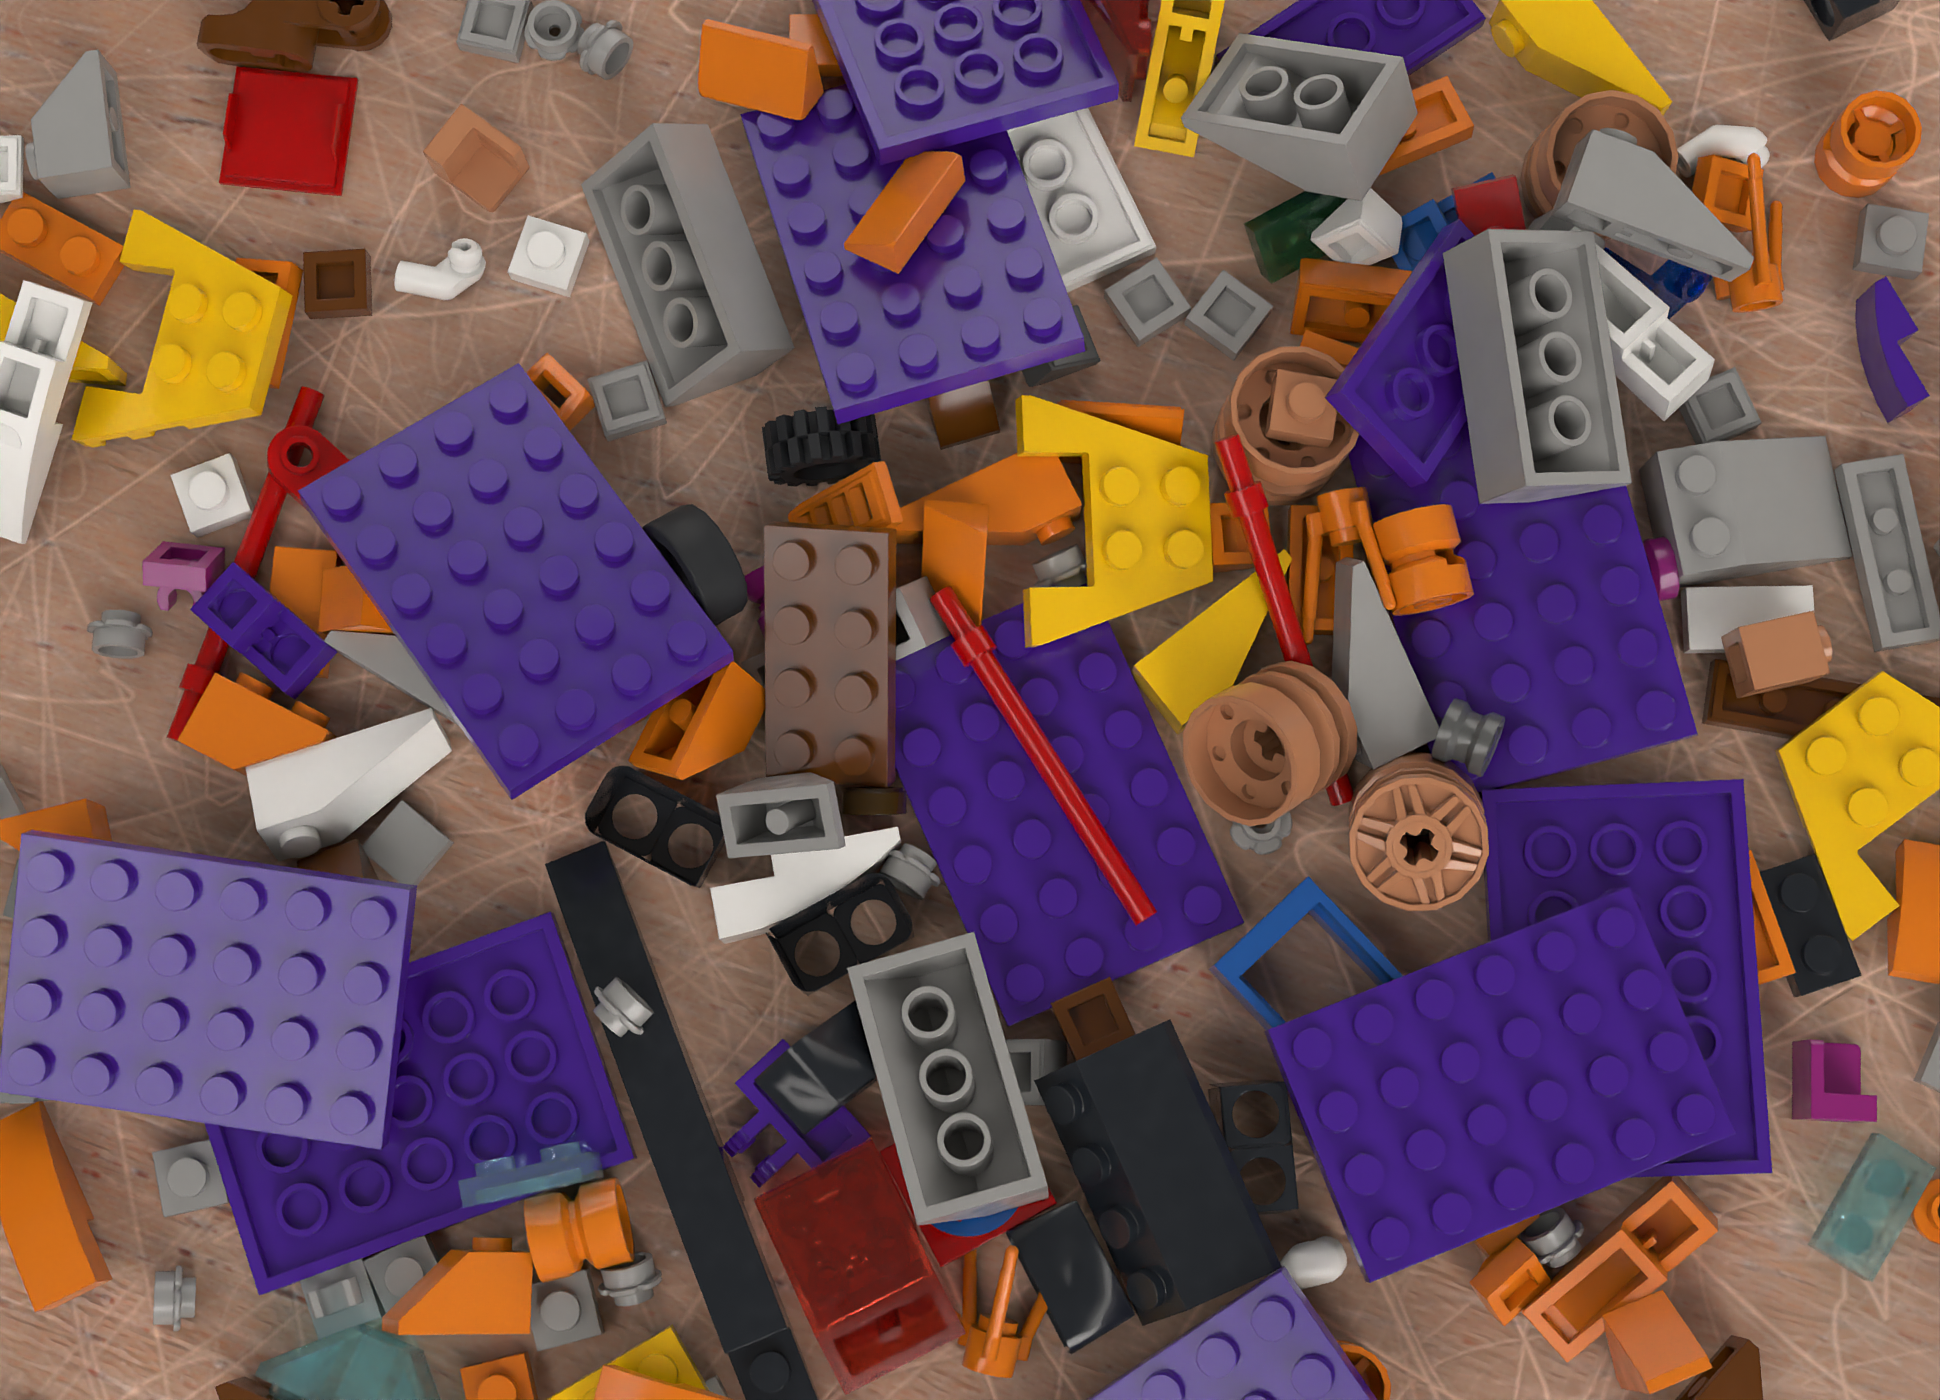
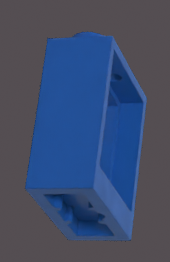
M1309 876L1299 883L1209 968L1211 973L1265 1030L1286 1023V1021L1242 974L1307 913L1313 917L1377 986L1403 976Z

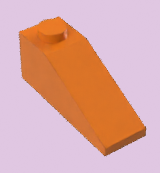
M1017 453L901 507L903 522L893 529H896V544H923L925 500L989 504L987 545L1024 546L1039 539L1043 546L1056 542L1075 530L1072 522L1080 519L1082 503L1058 456H1017Z

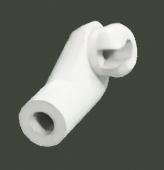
M1713 125L1677 149L1679 157L1677 169L1683 176L1691 177L1696 172L1698 157L1713 154L1720 157L1735 158L1737 162L1748 165L1747 159L1752 153L1760 156L1762 168L1770 157V152L1765 146L1767 137L1755 127Z
M463 238L452 243V248L448 251V257L435 267L402 260L399 262L395 273V290L440 300H451L482 277L486 261L482 256V249L477 242Z
M1323 1236L1314 1241H1307L1292 1246L1282 1258L1280 1264L1282 1267L1285 1266L1302 1290L1336 1280L1347 1266V1256L1343 1245L1337 1239Z

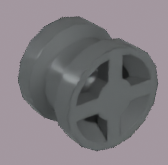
M1458 698L1453 699L1436 736L1431 755L1432 758L1443 763L1452 759L1466 765L1469 773L1482 777L1496 750L1504 727L1505 716L1495 712L1482 715L1472 711L1468 702Z

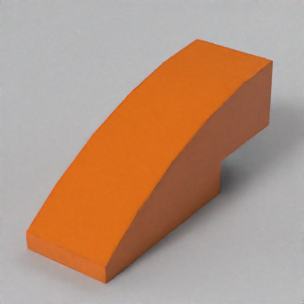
M38 1101L1 1119L0 1219L34 1311L54 1309L112 1280V1276L88 1224L89 1221L94 1219V1216L43 1101Z
M1679 1176L1662 1177L1551 1279L1552 1282L1522 1309V1314L1568 1363L1605 1332L1602 1319L1603 1314L1646 1297L1668 1280V1272L1718 1232V1218Z

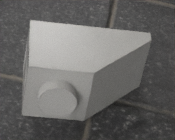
M99 50L86 51L31 118L33 142L26 144L28 168L33 179L39 180L57 199L131 188L117 73Z
M811 772L760 777L716 795L728 858L833 850L846 846L834 781Z

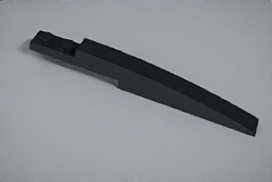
M603 840L546 863L545 866L595 1007L600 1003L594 993L596 987L598 986L604 990L615 977H618L629 985L654 1012L642 1025L645 1031L641 1035L628 1030L622 1037H619L602 1021L601 1023L724 1353L729 1355L745 1399L820 1400L744 1205L743 1193L727 1152L723 1148L724 1144L606 841Z

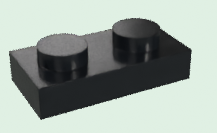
M1812 854L1761 871V878L1796 973L1786 976L1793 997H1800L1862 976L1816 855Z

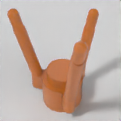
M1756 153L1750 154L1747 159L1753 253L1751 255L1754 257L1753 263L1749 271L1730 282L1712 276L1716 299L1724 300L1730 298L1732 311L1735 313L1754 312L1778 306L1783 302L1782 292L1785 290L1781 271L1783 206L1777 200L1770 204L1767 246L1760 156Z
M1366 487L1347 488L1321 494L1316 497L1319 512L1305 515L1308 531V549L1301 629L1306 645L1311 644L1314 639L1324 535H1330L1332 547L1362 542L1383 606L1387 610H1392L1396 606L1391 583L1372 528L1373 519Z
M1014 1245L1008 1246L1005 1250L991 1314L980 1313L978 1324L977 1249L964 1255L962 1324L957 1344L966 1347L962 1366L978 1373L1001 1378L1013 1377L1017 1360L1028 1361L1033 1338L1048 1309L1046 1302L1039 1292L1019 1334H1016L1019 1323L1006 1317L1019 1254L1018 1248Z

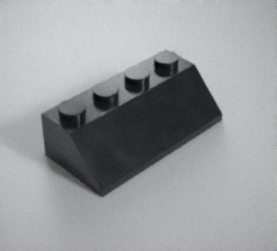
M1171 1019L1034 1080L1142 1326L1192 1309L1282 1267Z

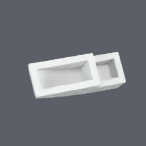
M1574 226L1570 231H1581V230H1580L1579 228H1577L1576 226ZM1596 244L1615 375L1658 417L1665 421L1709 380L1715 359L1667 318L1670 309L1667 304Z
M898 827L844 836L846 846L840 849L771 855L774 876L710 888L719 940L727 944L771 932L769 930L771 927L865 875L875 873L886 862L891 850H898L902 847Z

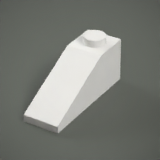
M429 708L245 767L257 832L278 862L289 858L307 857L317 852L320 848L341 842L452 751L450 740L433 709Z

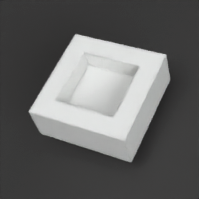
M528 215L508 269L510 278L570 297L590 242L587 233Z
M230 453L170 475L189 530L197 538L251 518L254 507L237 460Z

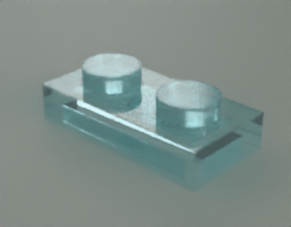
M1871 1133L1810 1239L1808 1246L1864 1281L1873 1282L1937 1168L1881 1133Z
M578 1141L541 1149L542 1162L516 1168L514 1156L474 1164L477 1177L458 1181L463 1207H475L604 1178L599 1152L581 1153Z

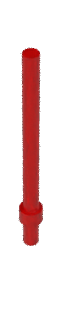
M301 386L285 428L297 425L313 428L325 395L317 390ZM297 446L288 452L287 458L292 465L298 467L305 449L304 447ZM269 471L234 560V563L254 579L287 496V492L274 481ZM208 627L195 664H187L178 687L184 690L167 734L168 739L179 742L177 741L212 677L215 673L219 674L229 645L210 627Z
M1239 434L1216 440L1214 443L1229 490L1224 492V496L1231 517L1239 518L1284 661H1294L1313 666L1263 509L1269 505L1261 481L1254 482ZM1348 773L1326 788L1331 806H1338L1351 801L1354 792Z
M947 586L935 593L929 600L955 641L951 644V647L965 668L971 666L1135 926L1157 913V910L993 653L997 646L983 625L976 627L951 586Z

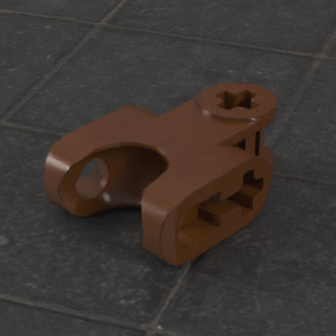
M252 0L245 9L234 14H208L204 17L200 24L197 47L209 58L221 64L303 73L313 68L316 46L355 51H369L380 46L388 38L391 31L392 14L384 0Z

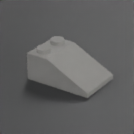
M1239 33L1181 119L1185 128L1305 191L1362 201L1416 118L1418 112L1403 57Z
M1826 436L1716 441L1657 451L1639 469L1653 538L1664 536L1669 540L1676 558L1678 578L1680 579L1679 588L1847 560L1853 557Z

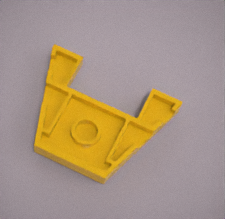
M134 209L119 262L133 271L173 276L143 392L136 394L85 386L71 440L85 447L105 446L106 440L126 436L133 440L155 436L157 430L178 426L193 429L262 415L293 295L276 284L144 211Z
M1021 395L1015 399L1017 456H1080L1082 458L1087 587H1029L1023 590L1025 648L1049 643L1213 582L1208 455L1032 395Z
M1884 671L1876 673L1775 750L1803 828H1806L1846 936L1851 941L1855 940L1900 906L1858 855V850L1940 789V707Z

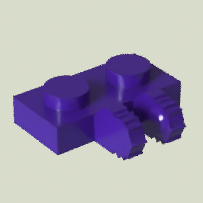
M782 1039L735 1082L739 1089L757 1107L759 1112L723 1146L732 1158L738 1153L742 1154L756 1141V1137L770 1123L787 1142L773 1155H768L763 1159L750 1176L751 1180L759 1188L776 1175L797 1154L823 1181L872 1136L845 1106L805 1135L754 1081L757 1076L791 1047L785 1039Z

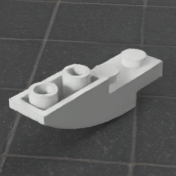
M23 280L5 340L0 341V537L20 544H26L63 424L55 421L92 307V302Z

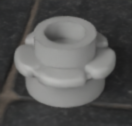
M558 0L541 2L529 14L528 22L524 29L525 40L531 49L538 50L539 56L543 59L550 61L562 60L565 58L566 53L577 51L578 42L585 32L580 26L582 17L574 7ZM553 27L561 29L558 36L550 35V30Z
M610 20L606 23V26L594 23L582 34L578 42L577 52L581 55L580 68L584 72H588L590 75L597 74L604 80H609L615 77L627 64L633 51V40L622 32L623 27L620 22Z
M1078 544L1056 551L1032 564L1039 580L1034 584L1035 587H1079L1087 582L1083 572L1086 570V561Z
M126 610L103 611L101 621H93L87 626V631L93 633L92 651L101 656L119 659H133L144 656L145 642L153 634L150 627L141 624V616L139 614Z
M1287 812L1272 823L1266 824L1263 829L1233 821L1230 835L1236 845L1243 850L1251 849L1259 855L1271 854L1281 847L1283 837H1287L1292 829L1291 814Z
M906 843L903 844L900 851L893 849L889 852L887 860L879 874L886 876L891 881L894 888L918 900L924 899L931 885L938 887L940 884L939 877L931 873L937 862L927 853Z
M615 977L604 990L598 986L596 987L594 993L600 1003L593 1009V1012L611 1031L619 1037H622L628 1030L640 1035L645 1031L642 1025L654 1012L629 985L620 978Z
M1556 1207L1540 1213V1217L1521 1232L1520 1239L1536 1255L1541 1264L1546 1263L1548 1267L1556 1268L1568 1263L1579 1253L1581 1244L1577 1238L1582 1236L1584 1226L1580 1220L1572 1221L1563 1208Z
M637 1252L635 1253L634 1262L601 1269L604 1283L598 1286V1291L603 1296L610 1295L614 1297L615 1305L617 1306L640 1304L654 1296L653 1288L662 1281L661 1270L655 1269L651 1253Z
M176 1266V1271H155L153 1325H174L173 1332L180 1330L181 1318H195L196 1277H183L182 1266Z

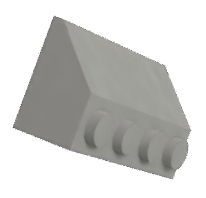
M652 123L581 184L665 407L679 405L757 376L795 348L708 124Z
M1487 229L1444 252L1443 258L1479 504L1536 502L1631 484V473L1594 231Z
M967 933L848 967L849 978L917 1225L985 1217L1049 1198L1048 1185L975 933Z

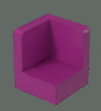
M1815 1039L1792 1042V1120L1851 1123L1877 1122V1095H1861V1049L1857 1044L1825 1043L1823 1040Z

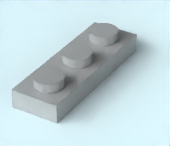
M1899 454L1841 464L1834 469L1874 652L1939 641L1940 614L1904 455Z

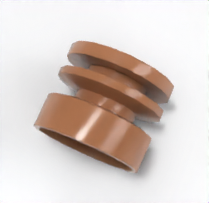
M1615 90L1587 94L1565 108L1537 136L1524 157L1520 182L1525 205L1534 219L1554 208L1574 148L1592 129L1600 131L1602 128H1613L1631 134L1637 139V146L1655 152L1676 173L1679 157L1674 132L1661 112L1638 95ZM1594 232L1595 234L1603 238L1604 241L1611 239L1609 237Z
M1278 347L1256 356L1238 375L1230 394L1220 409L1212 430L1213 457L1226 480L1214 442L1230 435L1239 434L1254 482L1261 481L1268 505H1294L1315 496L1332 479L1341 463L1354 448L1359 433L1337 411L1333 441L1328 448L1294 442L1283 445L1278 443V439L1265 437L1272 381L1277 369L1338 379L1344 371V368L1331 356L1309 347Z
M1294 661L1280 662L1266 666L1256 674L1245 678L1238 685L1231 686L1207 699L1191 713L1183 732V759L1191 783L1206 804L1227 820L1247 826L1269 824L1294 809L1304 800L1310 799L1318 792L1326 789L1348 772L1357 753L1358 728L1350 703L1333 680L1313 666Z
M1427 752L1406 753L1376 769L1371 768L1357 783L1348 807L1350 861L1362 885L1383 903L1406 911L1437 910L1460 900L1480 880L1489 856L1488 827L1483 803L1471 778L1452 761L1443 763L1433 759L1432 754ZM1423 828L1429 830L1430 845L1425 842H1419L1414 849L1407 847L1406 832L1417 836Z

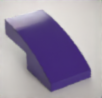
M1885 276L1871 285L1856 300L1855 323L1861 362L1868 384L1878 407L1887 423L1910 412L1930 395L1900 347L1918 331V328Z
M234 562L229 565L190 609L228 645L245 656L277 687L293 699H296L337 653L334 648L324 642L321 636Z

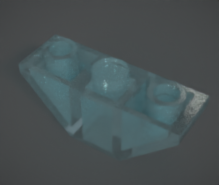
M366 1324L344 1329L261 1362L255 1373V1376L272 1383L268 1392L280 1400H441L424 1351Z

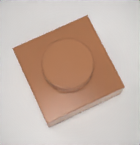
M1277 369L1272 381L1265 437L1328 448L1333 441L1337 410L1325 397L1337 379Z

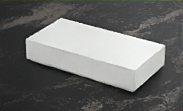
M1813 585L1686 587L1681 591L1684 653H1725L1721 637L1738 627L1813 611Z

